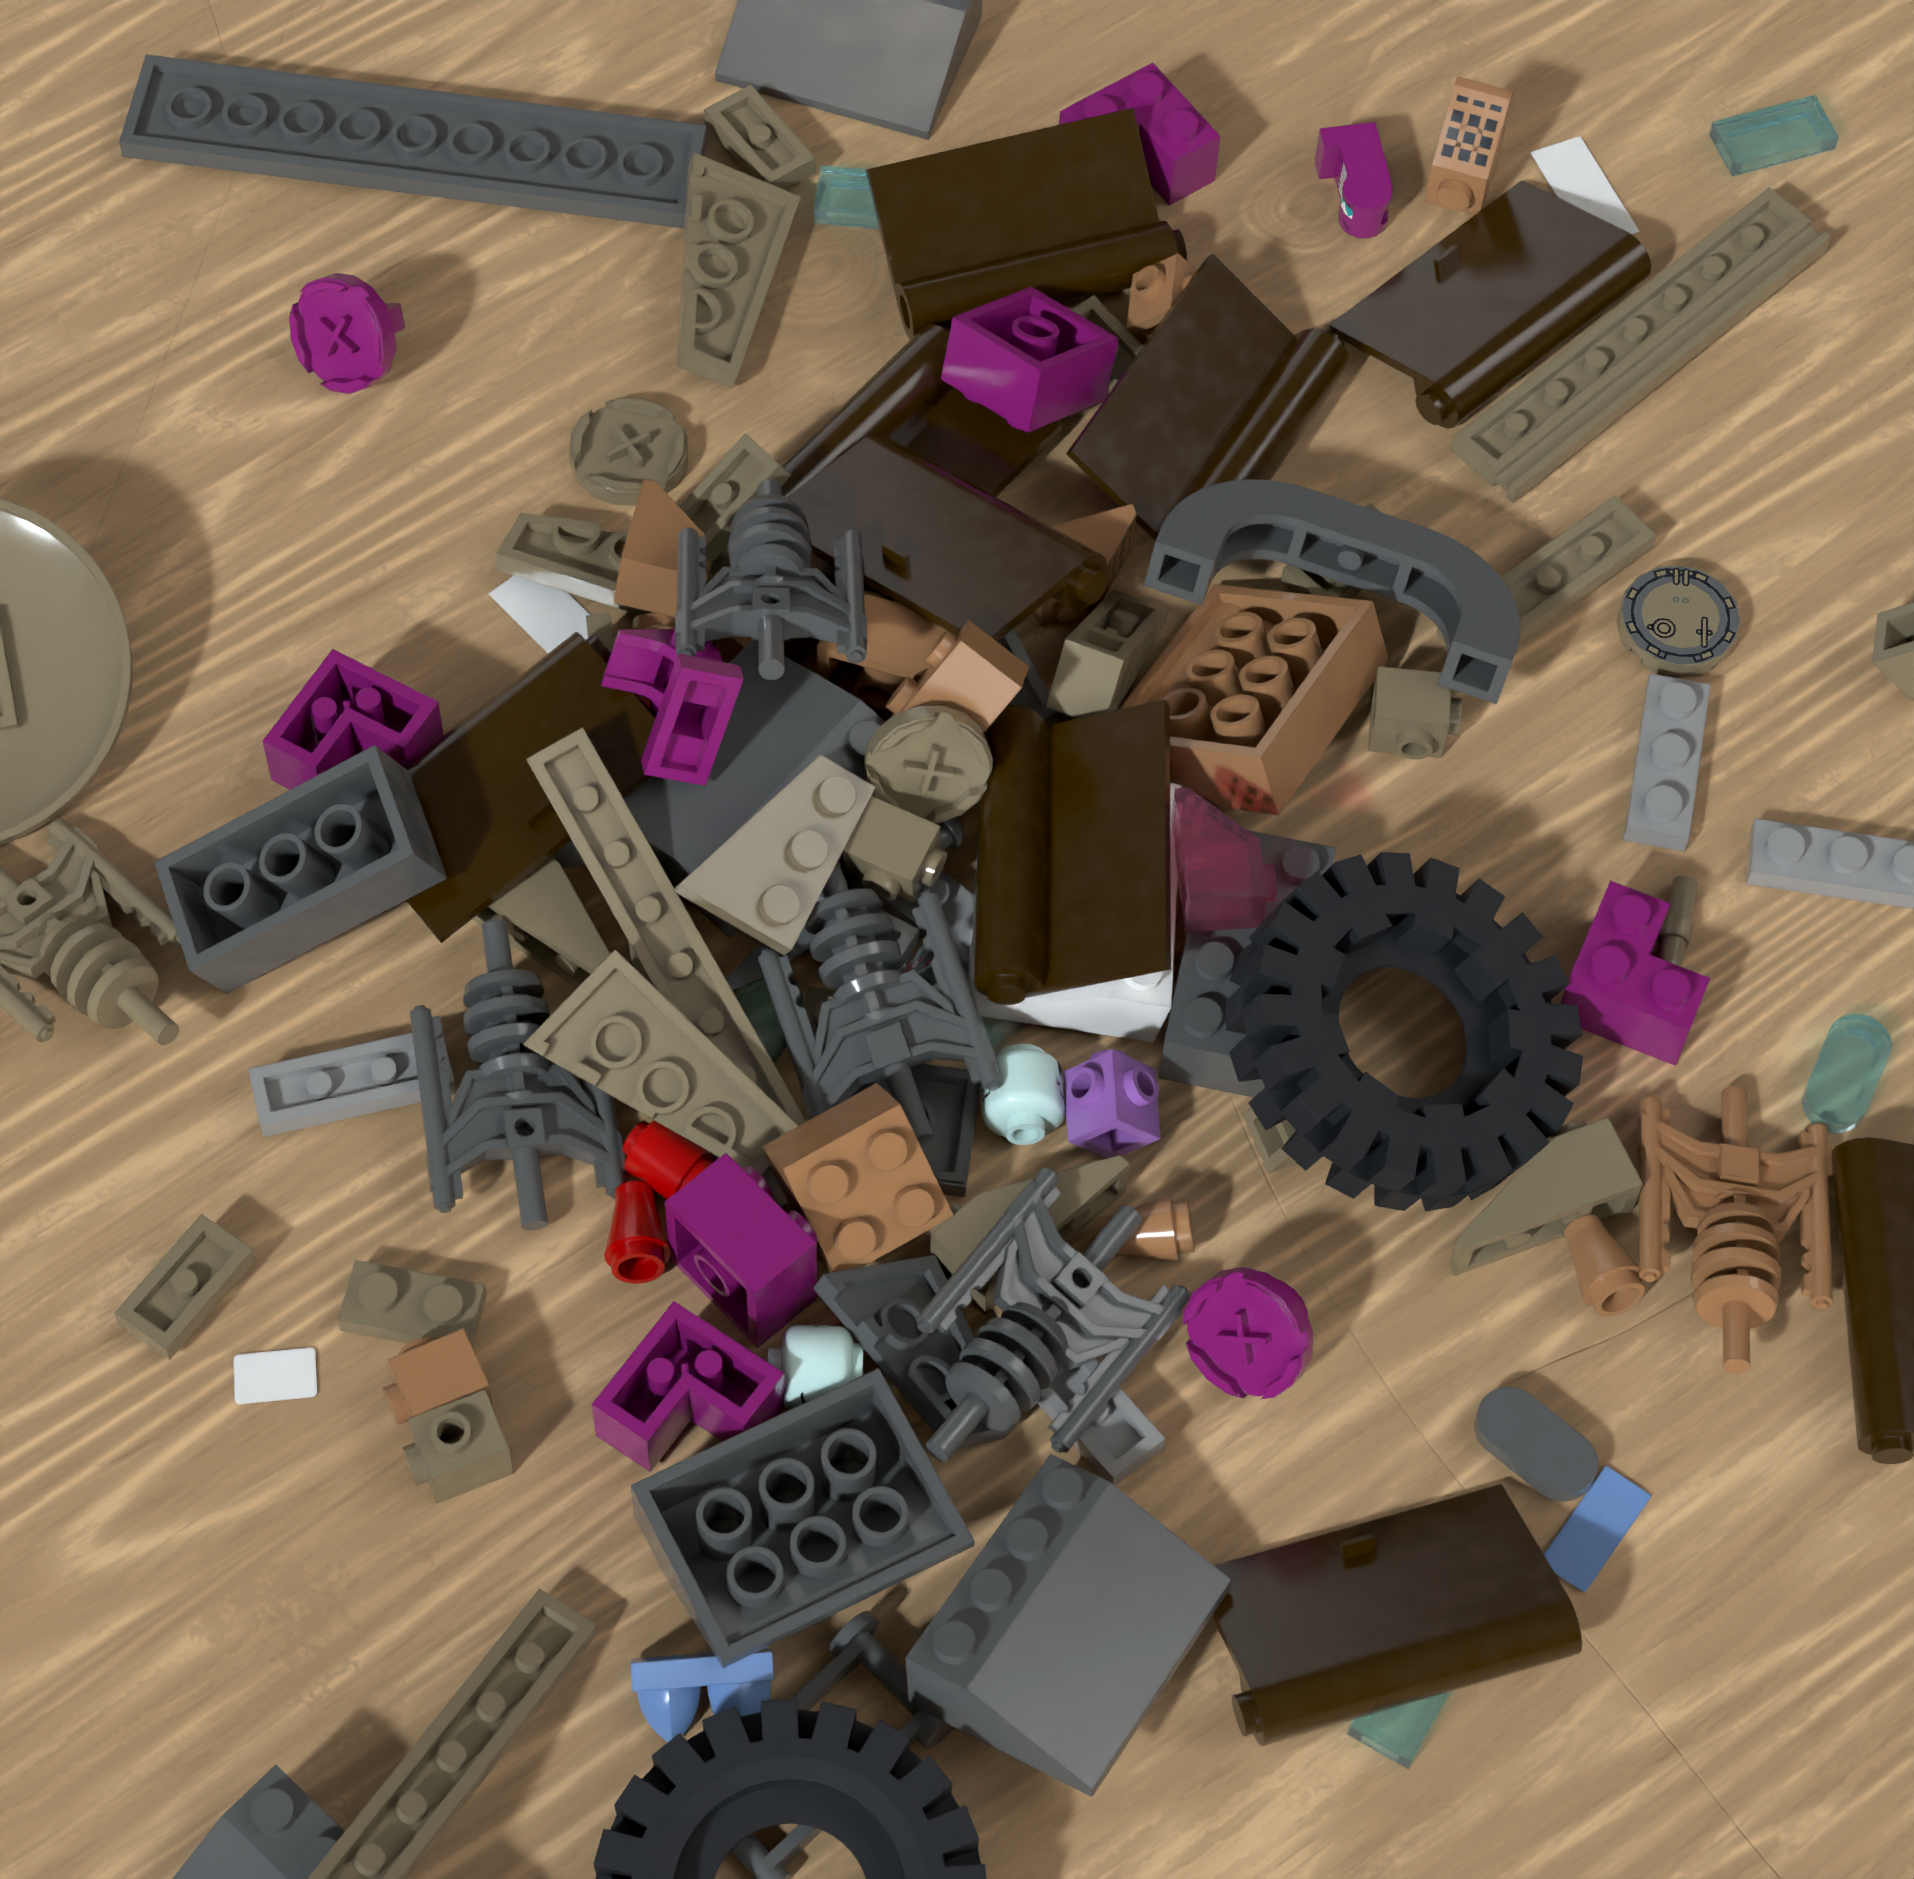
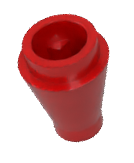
M628 1181L615 1189V1206L604 1259L611 1267L612 1274L618 1280L632 1284L647 1283L659 1278L663 1274L665 1264L670 1259L671 1251L656 1207L654 1190L646 1182Z

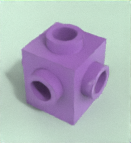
M1111 1049L1096 1052L1090 1056L1089 1060L1064 1071L1068 1142L1104 1158H1111L1118 1155L1124 1156L1161 1139L1158 1110L1159 1087L1154 1068L1129 1057L1122 1051Z

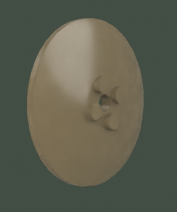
M0 498L1 846L24 837L61 814L84 793L98 776L112 754L126 719L132 690L133 661L130 637L119 602L104 573L89 553L71 535L51 520L29 508Z

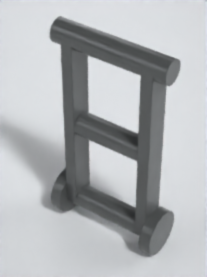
M863 1611L851 1619L831 1642L829 1651L836 1658L792 1698L797 1699V1709L809 1711L861 1663L913 1715L898 1730L910 1738V1747L917 1740L926 1749L934 1747L955 1727L909 1704L906 1668L873 1636L879 1621L869 1611ZM799 1824L770 1852L751 1834L740 1841L730 1853L755 1879H790L791 1874L786 1870L785 1866L822 1830Z

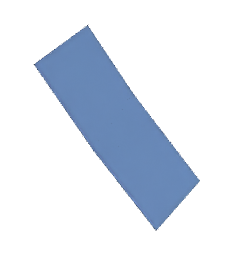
M1605 1466L1544 1553L1554 1573L1585 1593L1652 1495L1608 1466Z

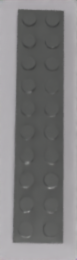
M146 54L119 144L122 157L685 229L688 164L694 152L704 156L707 144V125Z

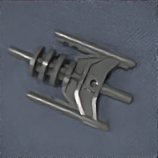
M768 479L762 481L757 487V496L746 501L736 512L728 540V557L731 567H723L707 584L706 569H704L706 568V537H699L697 531L690 527L679 531L677 607L675 612L676 655L679 653L695 657L697 651L705 652L706 641L731 636L752 637V640H758L759 674L767 680H776L784 674V640H789V638L810 637L836 643L837 653L846 654V658L850 662L860 663L865 660L867 656V618L864 602L862 536L858 531L848 530L842 535V539H834L835 570H837L835 571V586L818 568H810L812 541L807 519L795 502L782 496L781 485L775 480Z
M838 860L822 890L824 899L815 904L805 923L806 931L810 934H815L809 943L812 958L818 962H824L819 967L818 973L823 984L829 988H838L833 994V999L821 1004L816 1037L805 1007L801 1008L797 1005L801 993L797 985L790 984V978L794 972L789 957L787 955L779 957L777 951H772L771 948H768L761 952L758 960L802 1089L801 1093L810 1120L849 1099L862 1085L886 1078L892 1097L900 1103L920 1144L931 1139L933 1133L911 1068L933 1059L962 1061L966 1064L973 1085L981 1082L983 1089H989V1091L999 1089L1003 1079L938 894L931 892V890L922 892L920 894L921 897L917 900L919 907L912 909L918 928L927 931L923 943L926 951L934 952V959L930 963L941 994L916 971L911 970L902 973L899 970H893L901 962L902 958L900 945L895 941L889 940L894 935L893 923L887 915L879 914L883 903L874 890L848 889Z
M490 920L481 926L487 973L470 980L465 985L463 1003L468 1007L463 1015L465 1033L471 1036L467 1046L471 1060L480 1066L477 1070H466L453 1103L451 1102L448 1071L440 1066V1062L445 1060V1048L437 1043V1039L442 1037L443 1033L441 1017H432L431 1010L424 1005L415 1006L410 1011L427 1147L426 1162L430 1192L433 1194L434 1208L440 1210V1213H448L456 1206L455 1199H463L462 1173L483 1161L513 1160L522 1229L539 1230L548 1226L539 1158L562 1154L593 1165L596 1188L605 1187L606 1194L615 1199V1189L626 1182V1171L624 1169L625 1155L622 1152L623 1141L618 1129L614 1097L581 1079V1087L569 1071L556 1064H550L548 1059L523 1045L550 1017L548 1003L541 999L544 995V988L538 975L526 970L513 969L507 922L504 920Z
M1042 1168L1035 1178L1018 1194L1004 1211L1003 1216L917 1316V1328L921 1332L933 1333L937 1328L940 1332L944 1333L957 1318L955 1309L957 1307L965 1308L971 1302V1290L977 1289L979 1291L999 1268L993 1303L1002 1310L1001 1318L996 1317L988 1320L980 1328L977 1334L978 1337L969 1340L959 1356L960 1362L954 1363L945 1379V1385L957 1406L926 1443V1448L933 1457L939 1461L947 1462L978 1423L997 1431L1007 1430L1020 1420L1021 1412L1031 1410L1039 1401L1041 1390L1049 1388L1058 1371L1056 1363L1061 1362L1070 1370L1103 1358L1083 1382L1085 1392L1083 1394L1075 1393L1068 1401L1070 1411H1061L1048 1426L1054 1432L1050 1438L1051 1447L1058 1453H1067L1151 1347L1162 1338L1189 1301L1188 1289L1182 1285H1173L1171 1289L1162 1285L1150 1301L1121 1292L1102 1273L1143 1222L1141 1215L1134 1208L1122 1205L1081 1254L1061 1238L1048 1211V1208L1061 1192L1055 1188L1059 1183L1056 1171L1051 1168Z

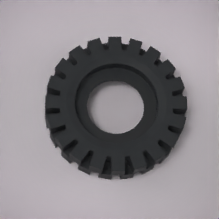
M1380 852L1368 865H1366L1361 854L1334 862L1322 875L1319 871L1315 872L1296 887L1251 934L1249 939L1252 942L1238 955L1230 981L1241 987L1226 1000V1030L1246 1034L1229 1051L1238 1082L1262 1079L1265 1088L1248 1104L1265 1130L1285 1120H1288L1296 1131L1281 1149L1306 1171L1324 1156L1332 1162L1325 1185L1354 1199L1373 1184L1374 1206L1405 1211L1421 1198L1425 1211L1454 1207L1467 1196L1472 1201L1495 1188L1550 1143L1547 1139L1562 1128L1574 1104L1565 1096L1580 1085L1583 1056L1565 1049L1582 1036L1577 1005L1552 1004L1551 999L1570 984L1557 957L1552 956L1531 963L1525 954L1543 936L1524 913L1521 912L1506 926L1501 927L1493 918L1505 898L1504 895L1480 878L1460 895L1456 893L1460 868L1430 858L1413 874L1410 853ZM1377 968H1399L1424 977L1446 995L1461 1019L1466 1037L1464 1066L1451 1087L1442 1093L1430 1097H1403L1397 1095L1367 1072L1363 1074L1357 1068L1348 1054L1350 1050L1339 1024V1008L1342 997L1349 984L1356 977Z
M797 1699L761 1701V1712L739 1716L737 1708L733 1707L703 1719V1731L686 1740L679 1733L652 1755L654 1766L642 1779L634 1774L614 1804L616 1811L615 1820L610 1830L603 1829L593 1863L596 1872L595 1879H714L719 1866L727 1854L747 1836L774 1825L801 1824L825 1831L842 1842L857 1859L866 1879H986L985 1864H981L978 1852L979 1837L966 1805L959 1807L951 1794L953 1783L930 1756L922 1761L910 1750V1738L879 1720L875 1728L856 1721L857 1710L822 1701L819 1711L798 1710Z

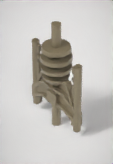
M63 818L52 821L49 827L50 836L46 839L48 844L58 853L47 869L35 877H30L23 883H20L0 865V1006L38 1042L50 1040L54 1032L52 1024L56 1022L55 1015L44 1005L35 1006V998L29 991L19 992L21 989L19 982L10 975L14 974L36 979L46 972L51 977V982L62 997L67 998L74 1009L81 1014L89 1016L94 1023L107 1029H117L135 1021L160 1045L171 1043L179 1033V1026L152 1002L159 985L157 972L152 964L144 958L138 947L132 941L124 939L122 934L111 926L105 895L126 914L135 913V920L139 926L151 927V936L162 946L169 941L176 946L181 945L171 913L100 852L99 846L77 826L73 828Z

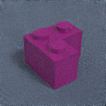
M1153 62L1060 111L1059 125L1134 108L1151 186L1169 206L1215 181L1221 136Z
M332 649L263 739L271 780L291 790L374 745L404 767L444 736L439 702Z
M1610 880L1568 979L1570 984L1565 988L1560 1004L1577 1005L1581 1029L1676 1066L1710 978L1652 956L1671 903Z
M673 1301L592 1403L595 1434L598 1438L651 1472L690 1421L723 1442L778 1416L784 1408L785 1374Z

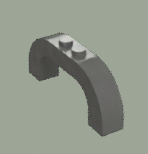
M1235 480L1205 487L1183 499L1166 517L1155 541L1144 586L1202 605L1214 576L1222 568L1245 559H1268L1402 602L1417 609L1432 620L1445 639L1447 656L1437 685L1497 704L1519 642V611L1509 588L1499 574L1484 559L1458 541L1429 528L1309 488L1271 480Z

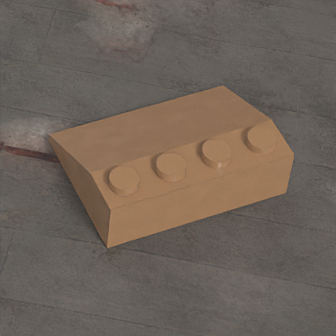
M1214 584L1206 594L1203 604L1195 608L1120 709L1166 700L1170 706V780L1224 808L1279 816L1375 680L1378 666L1384 667L1389 660L1373 601Z

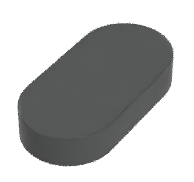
M1502 1387L1491 1391L1483 1398L1475 1416L1474 1430L1478 1441L1489 1453L1549 1499L1571 1501L1581 1497L1589 1490L1598 1470V1457L1592 1444L1583 1435L1534 1396L1522 1389Z

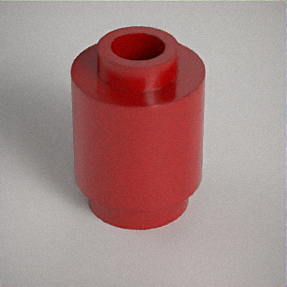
M646 1120L638 1123L626 1138L622 1148V1152L627 1155L624 1163L625 1171L639 1181L648 1183L656 1193L666 1200L715 1162L714 1154L654 1120L651 1123Z

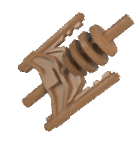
M1730 1086L1721 1092V1144L1700 1142L1671 1127V1109L1662 1108L1661 1100L1650 1095L1641 1100L1640 1117L1638 1119L1637 1152L1640 1154V1179L1643 1183L1640 1190L1639 1276L1646 1282H1654L1661 1277V1273L1668 1274L1670 1269V1252L1666 1251L1663 1245H1668L1670 1240V1231L1665 1229L1664 1224H1668L1670 1220L1671 1203L1684 1227L1698 1229V1236L1694 1239L1691 1257L1693 1262L1691 1267V1286L1695 1291L1693 1300L1697 1313L1708 1324L1723 1328V1368L1730 1373L1746 1372L1750 1369V1329L1761 1326L1771 1320L1775 1315L1779 1301L1777 1291L1780 1289L1781 1268L1778 1265L1780 1260L1778 1242H1782L1799 1215L1800 1245L1804 1246L1807 1250V1253H1803L1801 1257V1266L1808 1272L1801 1279V1295L1811 1296V1304L1820 1310L1827 1309L1833 1304L1830 1209L1832 1142H1829L1828 1127L1816 1122L1810 1125L1807 1131H1801L1798 1136L1799 1150L1774 1154L1748 1147L1747 1091L1742 1087Z

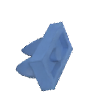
M771 1647L764 1648L725 1668H722L713 1652L632 1659V1691L637 1692L641 1711L650 1727L666 1742H669L679 1733L683 1735L693 1722L699 1706L700 1686H707L710 1705L714 1715L733 1707L737 1708L739 1716L761 1712V1701L770 1700V1680H774Z

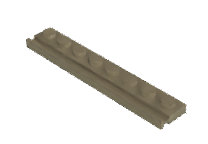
M1768 187L1455 435L1451 451L1493 487L1497 484L1508 492L1507 498L1514 503L1826 252L1832 236L1826 231L1822 234L1811 227L1812 220Z

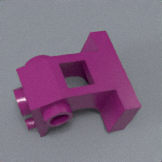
M626 629L618 631L601 686L633 692L651 699L649 706L657 716L641 759L644 775L706 786L744 680L740 665L722 662L720 651L711 643L712 640L705 642V652L697 651L694 657L679 653L676 655L675 629Z

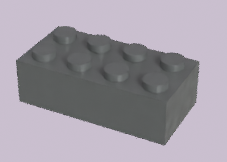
M375 745L154 862L189 971L225 993L235 990L447 879L409 771Z
M1216 824V829L1210 826V829L1215 832V836L1213 839L1208 835L1166 1030L1159 1079L1254 1098L1265 1088L1262 1079L1238 1082L1229 1053L1246 1036L1243 1033L1226 1030V1000L1241 987L1231 982L1230 978L1238 955L1252 942L1249 939L1251 934L1296 887L1317 871L1322 875L1333 864L1336 847L1241 829L1249 835L1248 841L1238 835L1239 828L1233 827V830H1231L1227 826ZM1222 827L1232 834L1231 840L1221 834ZM1220 837L1230 843L1229 850L1219 843ZM1237 838L1247 844L1246 851L1236 844ZM1235 847L1245 854V861L1234 854Z

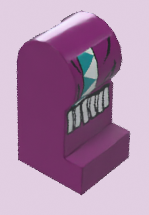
M1376 122L1320 128L1315 165L1319 179L1335 178L1340 196L1338 212L1340 226L1349 235L1357 238H1371L1379 235L1384 231L1388 223V207L1393 195V186Z

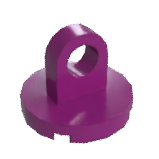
M334 273L306 283L300 290L303 293L300 295L299 301L292 305L289 316L291 342L299 362L308 373L314 371L319 378L324 380V382L319 384L330 391L351 394L378 384L391 370L396 353L395 333L406 327L401 303H384L373 287L354 275Z
M1246 1267L1221 1270L1193 1292L1184 1309L1183 1326L1187 1324V1332L1190 1339L1186 1342V1346L1191 1360L1208 1381L1229 1395L1245 1398L1247 1395L1263 1396L1261 1399L1275 1398L1302 1377L1312 1358L1314 1333L1303 1299L1288 1284L1266 1272Z

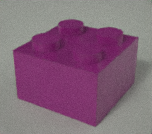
M1029 287L952 318L941 380L961 391L968 400L982 404L1005 418L1012 427L1029 433L1105 400L1119 338L1035 288Z
M725 1153L665 1201L668 1244L671 1251L670 1260L758 1349L817 1300V1292L813 1288L817 1284L816 1242L818 1239L815 1231L802 1215L794 1210L787 1214L771 1198L773 1195L771 1188L757 1170L749 1165L742 1169Z

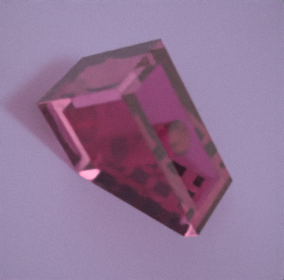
M1175 788L1171 828L1185 932L1258 928L1264 919L1266 903L1276 902L1277 896L1274 864H1263L1260 839L1191 789Z

